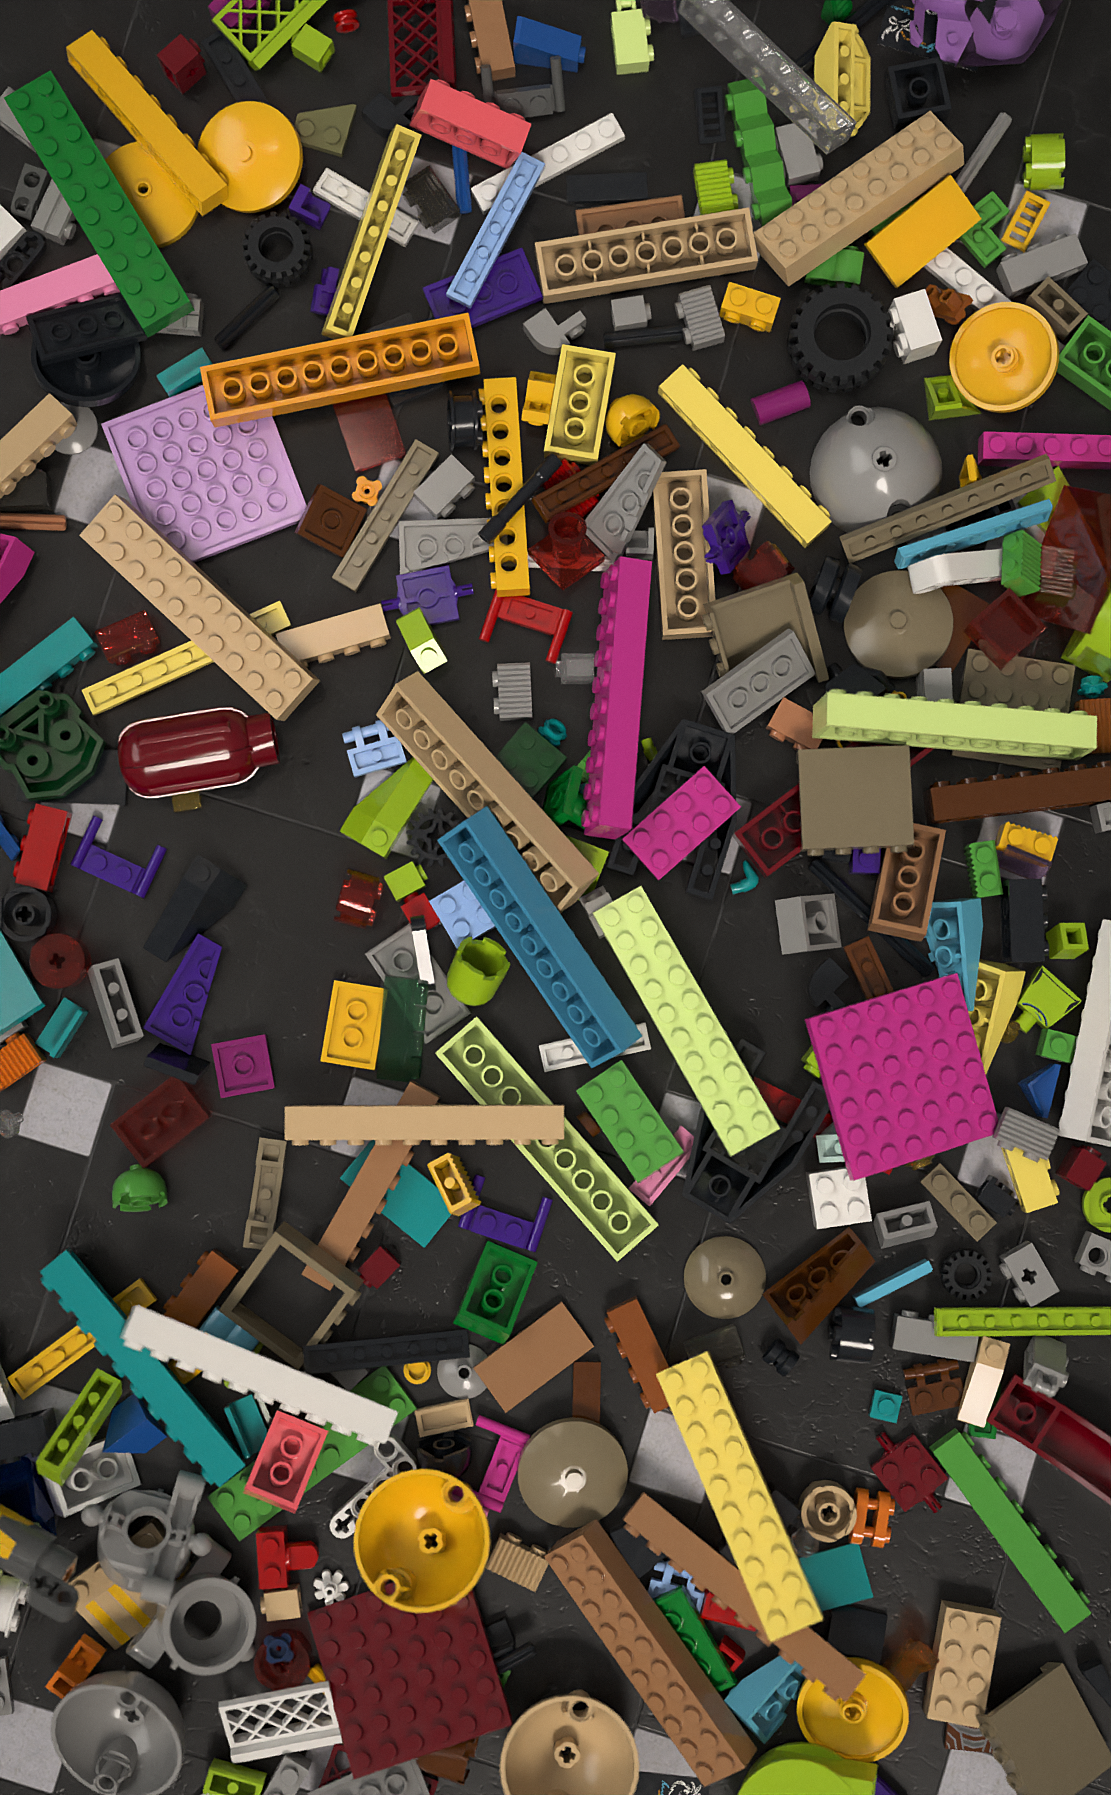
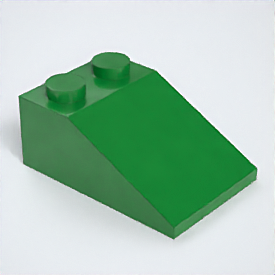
M487 1241L453 1324L504 1344L511 1334L538 1262Z

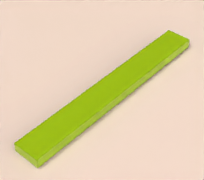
M1111 1306L934 1308V1336L1111 1335Z

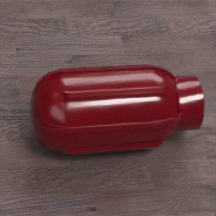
M219 706L134 721L123 728L119 735L118 760L124 782L132 792L145 798H160L240 784L254 776L259 767L280 763L278 739L273 716L269 712L249 716L243 710L232 706Z

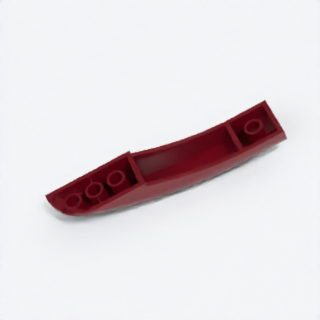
M1015 1373L1002 1390L986 1421L1058 1467L1111 1505V1434L1054 1397L1049 1398L1046 1394L1033 1391L1032 1387L1023 1384V1378Z

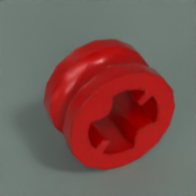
M342 10L333 16L334 22L338 23L335 27L339 33L352 32L360 26L359 21L356 20L357 13L355 10Z

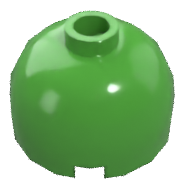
M136 1164L130 1166V1170L120 1174L113 1184V1208L120 1205V1211L142 1212L151 1210L149 1205L158 1203L159 1208L163 1207L168 1201L164 1179L156 1171L147 1169L146 1165Z

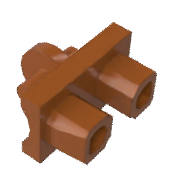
M932 284L928 285L925 289L934 317L942 318L949 324L959 323L966 316L964 309L973 302L970 295L957 293L953 289L948 288L944 290Z

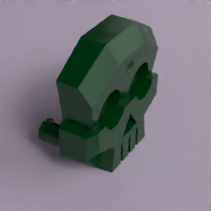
M37 690L0 719V765L6 772L14 774L29 801L64 798L91 778L98 767L106 742L84 722V713L68 694H54L48 691ZM39 726V735L29 733ZM70 732V738L66 741L62 740V734ZM32 757H37V764L31 766L29 760Z

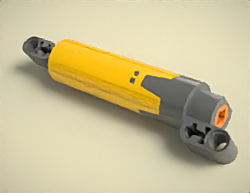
M0 1504V1568L28 1584L26 1593L28 1604L56 1621H70L76 1613L79 1593L68 1582L75 1572L78 1556L58 1545L59 1537ZM59 1602H67L69 1605H62Z

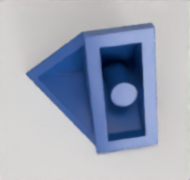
M1050 1063L1018 1082L1019 1087L1038 1117L1048 1119L1061 1065Z
M133 1393L113 1408L102 1453H147L168 1437V1435L149 1412L144 1402Z

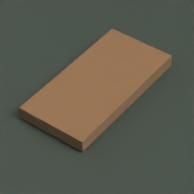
M682 195L580 209L575 212L579 235L685 218Z
M561 1301L476 1364L473 1369L506 1413L592 1349L594 1345Z

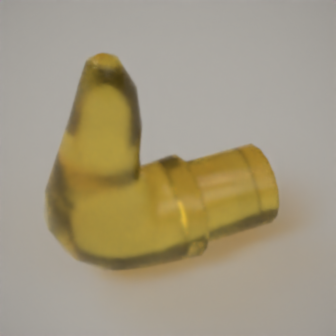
M1010 1022L1001 1039L1002 1043H1011L1016 1039L1020 1029L1018 1022Z

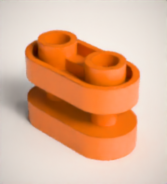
M857 1487L853 1499L857 1511V1519L854 1528L849 1533V1543L861 1545L863 1537H869L872 1547L883 1548L885 1543H889L891 1537V1527L888 1526L889 1515L893 1516L895 1499L891 1498L890 1492L878 1491L876 1499L869 1498L868 1489ZM867 1509L874 1510L872 1526L865 1525Z

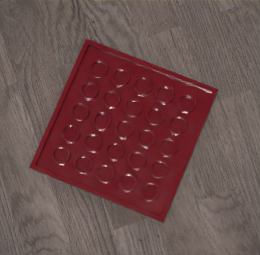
M395 1582L385 1586L386 1592L389 1595H393L396 1591ZM473 1588L456 1603L432 1612L415 1613L403 1611L387 1604L370 1590L307 1613L326 1681H329L331 1687L333 1708L353 1779L373 1774L514 1725Z

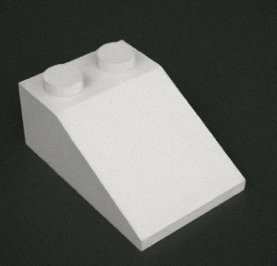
M105 1438L89 1444L63 1486L43 1476L55 1514L66 1517L83 1510L89 1504H97L141 1485L131 1453H102Z

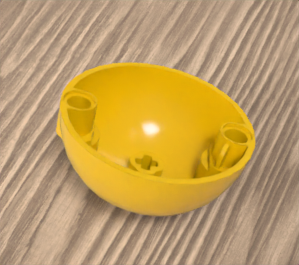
M429 1469L402 1472L379 1485L361 1508L354 1532L356 1563L368 1587L387 1604L403 1611L415 1613L443 1609L465 1596L478 1582L484 1572L491 1545L487 1516L481 1503L474 1495L471 1486L451 1475ZM460 1486L464 1494L463 1498L456 1502L452 1497V1492L456 1487ZM430 1536H437V1546H431ZM390 1579L396 1584V1591L393 1595H389L385 1589L386 1583Z

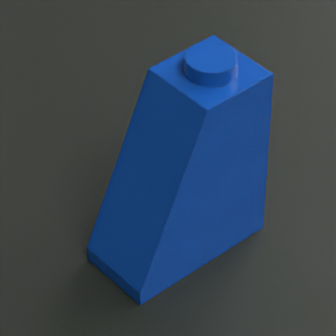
M517 16L513 41L514 63L551 68L550 57L557 55L561 57L562 70L578 72L579 63H584L586 47L581 46L582 36Z

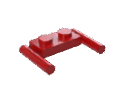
M496 589L479 640L489 643L497 617H499L501 620L551 636L554 635L545 661L556 664L573 612L524 596L497 597Z

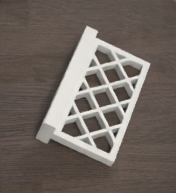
M329 1681L218 1702V1709L231 1748L230 1756L232 1763L235 1764L342 1743L340 1729L333 1708V1697ZM325 1692V1697L321 1702L310 1698L312 1694ZM293 1698L298 1702L294 1707L284 1704L283 1701ZM264 1703L271 1706L266 1713L255 1708L257 1705ZM304 1704L315 1708L310 1715L299 1711ZM238 1709L243 1711V1713L237 1718L228 1714L227 1711ZM277 1709L287 1713L283 1720L272 1716V1714ZM320 1712L330 1715L328 1717L316 1718ZM249 1714L260 1719L255 1725L244 1721ZM293 1717L302 1720V1722L289 1724ZM266 1722H267V1723H270V1724H272V1725H274V1726H276V1727L261 1729L262 1726H263ZM238 1727L248 1731L245 1733L234 1735V1732L238 1729Z

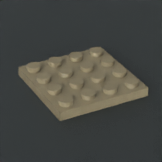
M967 649L959 704L977 701L981 703V706L991 707L992 704H1006L1008 708L1017 709L1020 706H1032L1035 711L1056 708L1060 709L1061 713H1069L1076 665ZM951 750V757L1040 771L1059 767L1060 772L1062 760Z

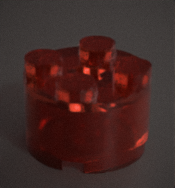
M768 540L756 550L757 553L752 560L748 558L743 559L735 566V570L732 573L734 574V581L744 591L782 578L786 574L791 575L795 568L775 543L771 544Z
M347 868L346 874L351 876L349 880H343L335 908L337 911H340V915H334L333 921L365 930L367 925H373L376 910L372 909L375 899L380 900L384 884L379 882L378 876Z
M58 933L47 935L40 939L31 949V971L42 985L50 988H72L83 981L90 968L91 958L87 947L79 939L70 935ZM58 955L59 957H65V961L62 962V968L55 963L58 960Z
M279 1629L269 1634L277 1637L283 1633H288L291 1636L290 1648L294 1652V1656L288 1661L287 1665H284L283 1661L271 1664L266 1660L267 1646L264 1645L265 1638L259 1646L254 1659L255 1675L258 1681L271 1689V1691L298 1687L304 1682L309 1673L313 1660L312 1648L303 1633L298 1630ZM277 1646L276 1649L280 1651L281 1646Z

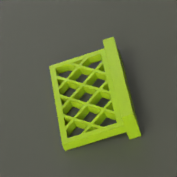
M230 0L211 21L256 71L327 0H301L300 3L299 0H294V9L291 12L280 11V0H275L276 11L261 10V0H257V10L242 9V0ZM238 2V9H231ZM227 12L238 13V29H228L220 19ZM242 13L257 14V30H242ZM261 14L276 15V27L272 31L261 30ZM280 15H286V17L280 22ZM232 33H238V39ZM242 33L257 34V46L251 53L242 45ZM261 34H267V36L261 41Z

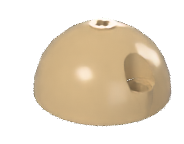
M575 1690L570 1694L555 1695L543 1699L521 1714L512 1726L504 1743L500 1763L501 1782L505 1795H633L639 1775L638 1750L628 1726L617 1713L604 1703L591 1698L585 1691ZM577 1701H584L587 1704L586 1709L580 1711L573 1710L572 1707ZM565 1747H570L571 1752L568 1751L567 1756L562 1755V1750L565 1751Z

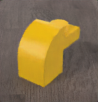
M530 371L521 420L536 426L548 425L557 375Z

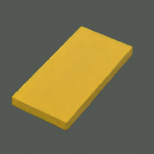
M948 175L864 245L893 286L898 288L979 222L981 217L953 177Z

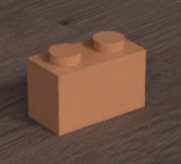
M783 697L766 727L770 731L769 735L780 742L787 740L793 743V749L796 751L817 749L822 741L820 738H812L813 713Z

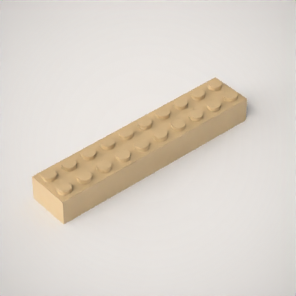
M114 495L79 535L276 720L285 721L320 682L310 670L125 498Z
M418 671L395 684L377 712V717L467 818L488 806L523 860L528 864L529 869L543 886L544 891L554 906L559 910V913L574 904L599 875L592 864L587 861L574 844L562 833Z

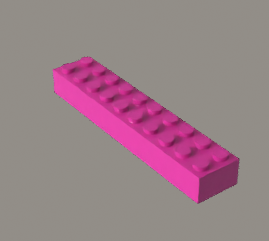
M620 556L601 576L600 586L604 588L603 598L599 602L598 613L602 615L596 632V639L600 642L599 651H596L594 666L597 667V677H594L592 683L595 703L592 704L590 709L593 729L590 730L588 735V746H591V754L587 758L585 768L586 773H589V779L583 792V798L587 800V804L581 818V825L585 827L584 835L617 839L632 828L652 561Z

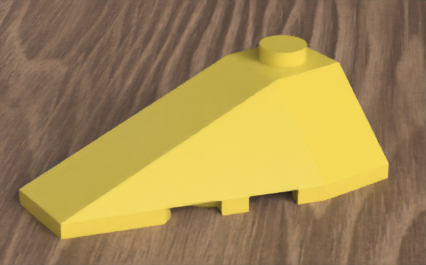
M979 959L974 1010L968 1011L986 1074L1020 998L1026 971L1003 963Z

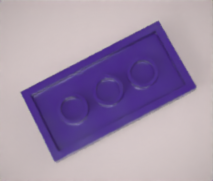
M522 247L497 258L471 309L446 296L456 274L422 288L434 319L469 313L472 328L543 300Z

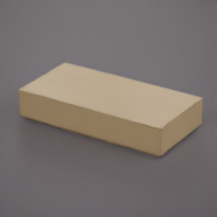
M468 1398L421 1407L415 1410L420 1437L474 1426Z

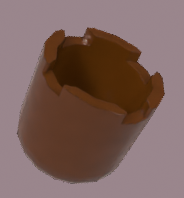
M479 1737L416 1758L415 1762L425 1772L464 1785L470 1773V1770L466 1769L469 1757H475Z

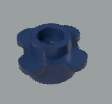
M283 1633L277 1637L268 1635L265 1638L264 1645L267 1646L266 1660L269 1663L273 1664L283 1660L290 1661L293 1658L294 1652L290 1648L292 1638L288 1633ZM277 1646H281L280 1651L276 1649Z

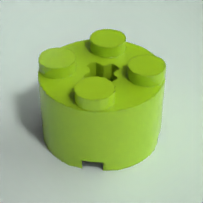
M1063 133L1030 134V136H1025L1023 162L1028 163L1025 164V172L1023 173L1024 189H1063L1065 178L1061 177V172L1065 169V139H1063Z

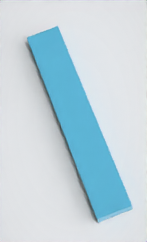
M1050 499L900 547L897 550L894 562L898 569H903L933 556L955 552L1046 522L1049 519L1053 505Z

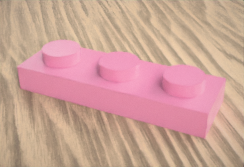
M682 1126L673 1135L685 1153L641 1183L635 1180L628 1188L648 1206H651L690 1159L694 1136Z

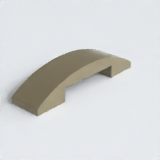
M259 1138L255 1178L243 1247L262 1250L274 1234L284 1175L287 1141Z

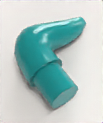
M747 860L743 861V870L746 878L730 884L733 895L752 890L759 882L757 873Z

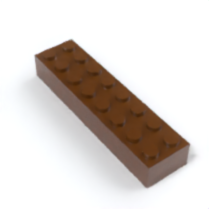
M1111 761L1099 762L1097 765H1092L1089 769L1086 768V764L1073 765L1064 769V772H1059V767L1043 769L1041 772H1037V775H1032V771L1017 772L1008 779H1005L1004 774L991 775L983 779V782H978L977 777L961 779L960 782H956V785H950V781L935 782L929 786L928 790L923 792L927 825L1111 802Z

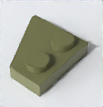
M350 104L298 113L294 127L298 132L302 146L343 157L357 106Z

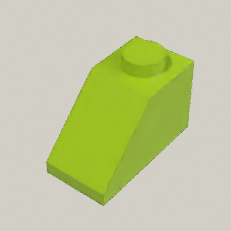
M420 607L396 620L406 644L423 674L447 662L446 651Z

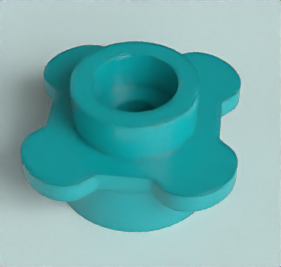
M1087 676L1081 679V689H1078L1077 692L1079 695H1085L1087 698H1097L1104 694V689L1108 688V684L1103 682V678L1100 676Z
M556 719L546 720L544 726L539 727L537 730L554 747H558L560 741L565 740L567 737L565 726Z

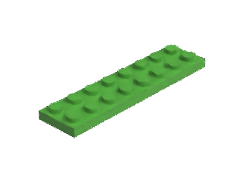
M387 1366L377 1368L349 1391L397 1411L393 1426L417 1409L415 1403ZM308 1420V1423L323 1428L328 1433L304 1493L367 1447L368 1444L356 1440L358 1434L354 1432L350 1436L332 1430V1424L326 1422L323 1426ZM256 1460L207 1496L239 1542L282 1510L279 1507L243 1493Z

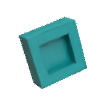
M874 1388L868 1416L897 1423L903 1396Z

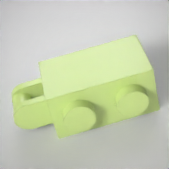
M615 0L616 12H611V30L616 73L620 75L649 71V62L654 61L653 45L647 44V35H651L650 19L644 18L643 9H636L635 0ZM631 8V10L622 11L621 9Z

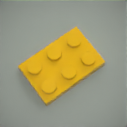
M334 980L321 1062L375 1070L389 989Z

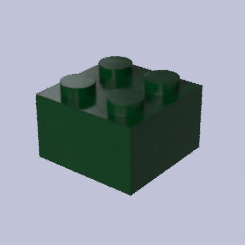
M526 722L495 757L533 800L567 761V757Z

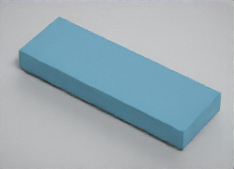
M924 1258L852 1295L859 1307H863L932 1272L933 1268L930 1262Z

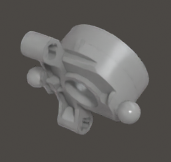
M180 1470L172 1497L163 1493L164 1490L160 1488L158 1491L129 1490L110 1502L104 1511L97 1504H89L84 1507L81 1512L84 1524L88 1526L99 1524L98 1560L102 1570L113 1583L123 1589L141 1593V1600L168 1607L175 1581L187 1567L191 1550L198 1556H204L212 1549L213 1543L207 1534L199 1533L194 1535L193 1520L207 1481L202 1475ZM143 1515H151L158 1518L164 1524L166 1536L163 1541L150 1549L134 1545L127 1534V1528L135 1518Z
M212 1538L213 1545L211 1551L204 1556L195 1554V1558L187 1572L181 1579L175 1581L168 1607L158 1604L157 1612L150 1623L137 1633L127 1647L126 1653L148 1669L158 1661L164 1651L172 1659L171 1668L175 1670L179 1666L190 1673L198 1675L222 1673L235 1666L239 1661H249L255 1654V1646L252 1643L256 1631V1616L253 1605L245 1592L236 1585L240 1580L239 1578L234 1576L229 1580L220 1575L228 1564L232 1553ZM198 1601L214 1603L220 1613V1623L216 1631L205 1638L190 1636L184 1627V1615L187 1609Z

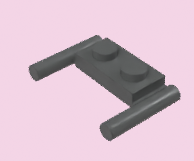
M557 55L550 57L552 84L496 91L493 90L491 65H481L484 103H494L500 107V110L509 114L515 113L522 117L553 114V111H565L561 57Z

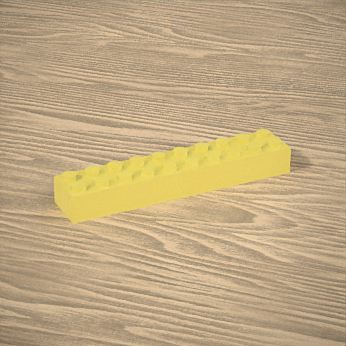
M707 1351L657 1373V1378L770 1642L823 1620V1613L710 1352Z

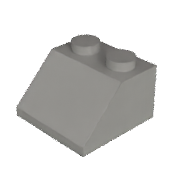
M835 893L775 900L782 955L842 947Z

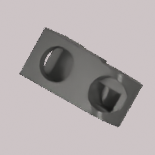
M27 163L24 164L11 204L12 214L33 221L52 179L48 171Z

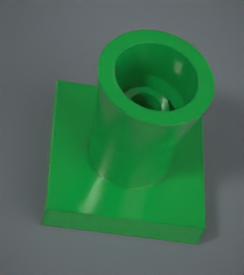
M575 765L548 784L542 810L557 827L568 820L585 829L581 825L583 811L586 810L587 800H584L583 794L578 792L584 769Z

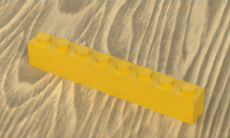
M91 30L66 47L68 62L202 216L228 199V182L221 172L216 173L211 167L212 165L208 157L196 150L190 136L186 133L182 134L174 118L162 111L156 97L152 94L148 95L144 90L141 80L136 75L132 76L128 72L123 59L120 56H114L109 44L103 37L99 38Z

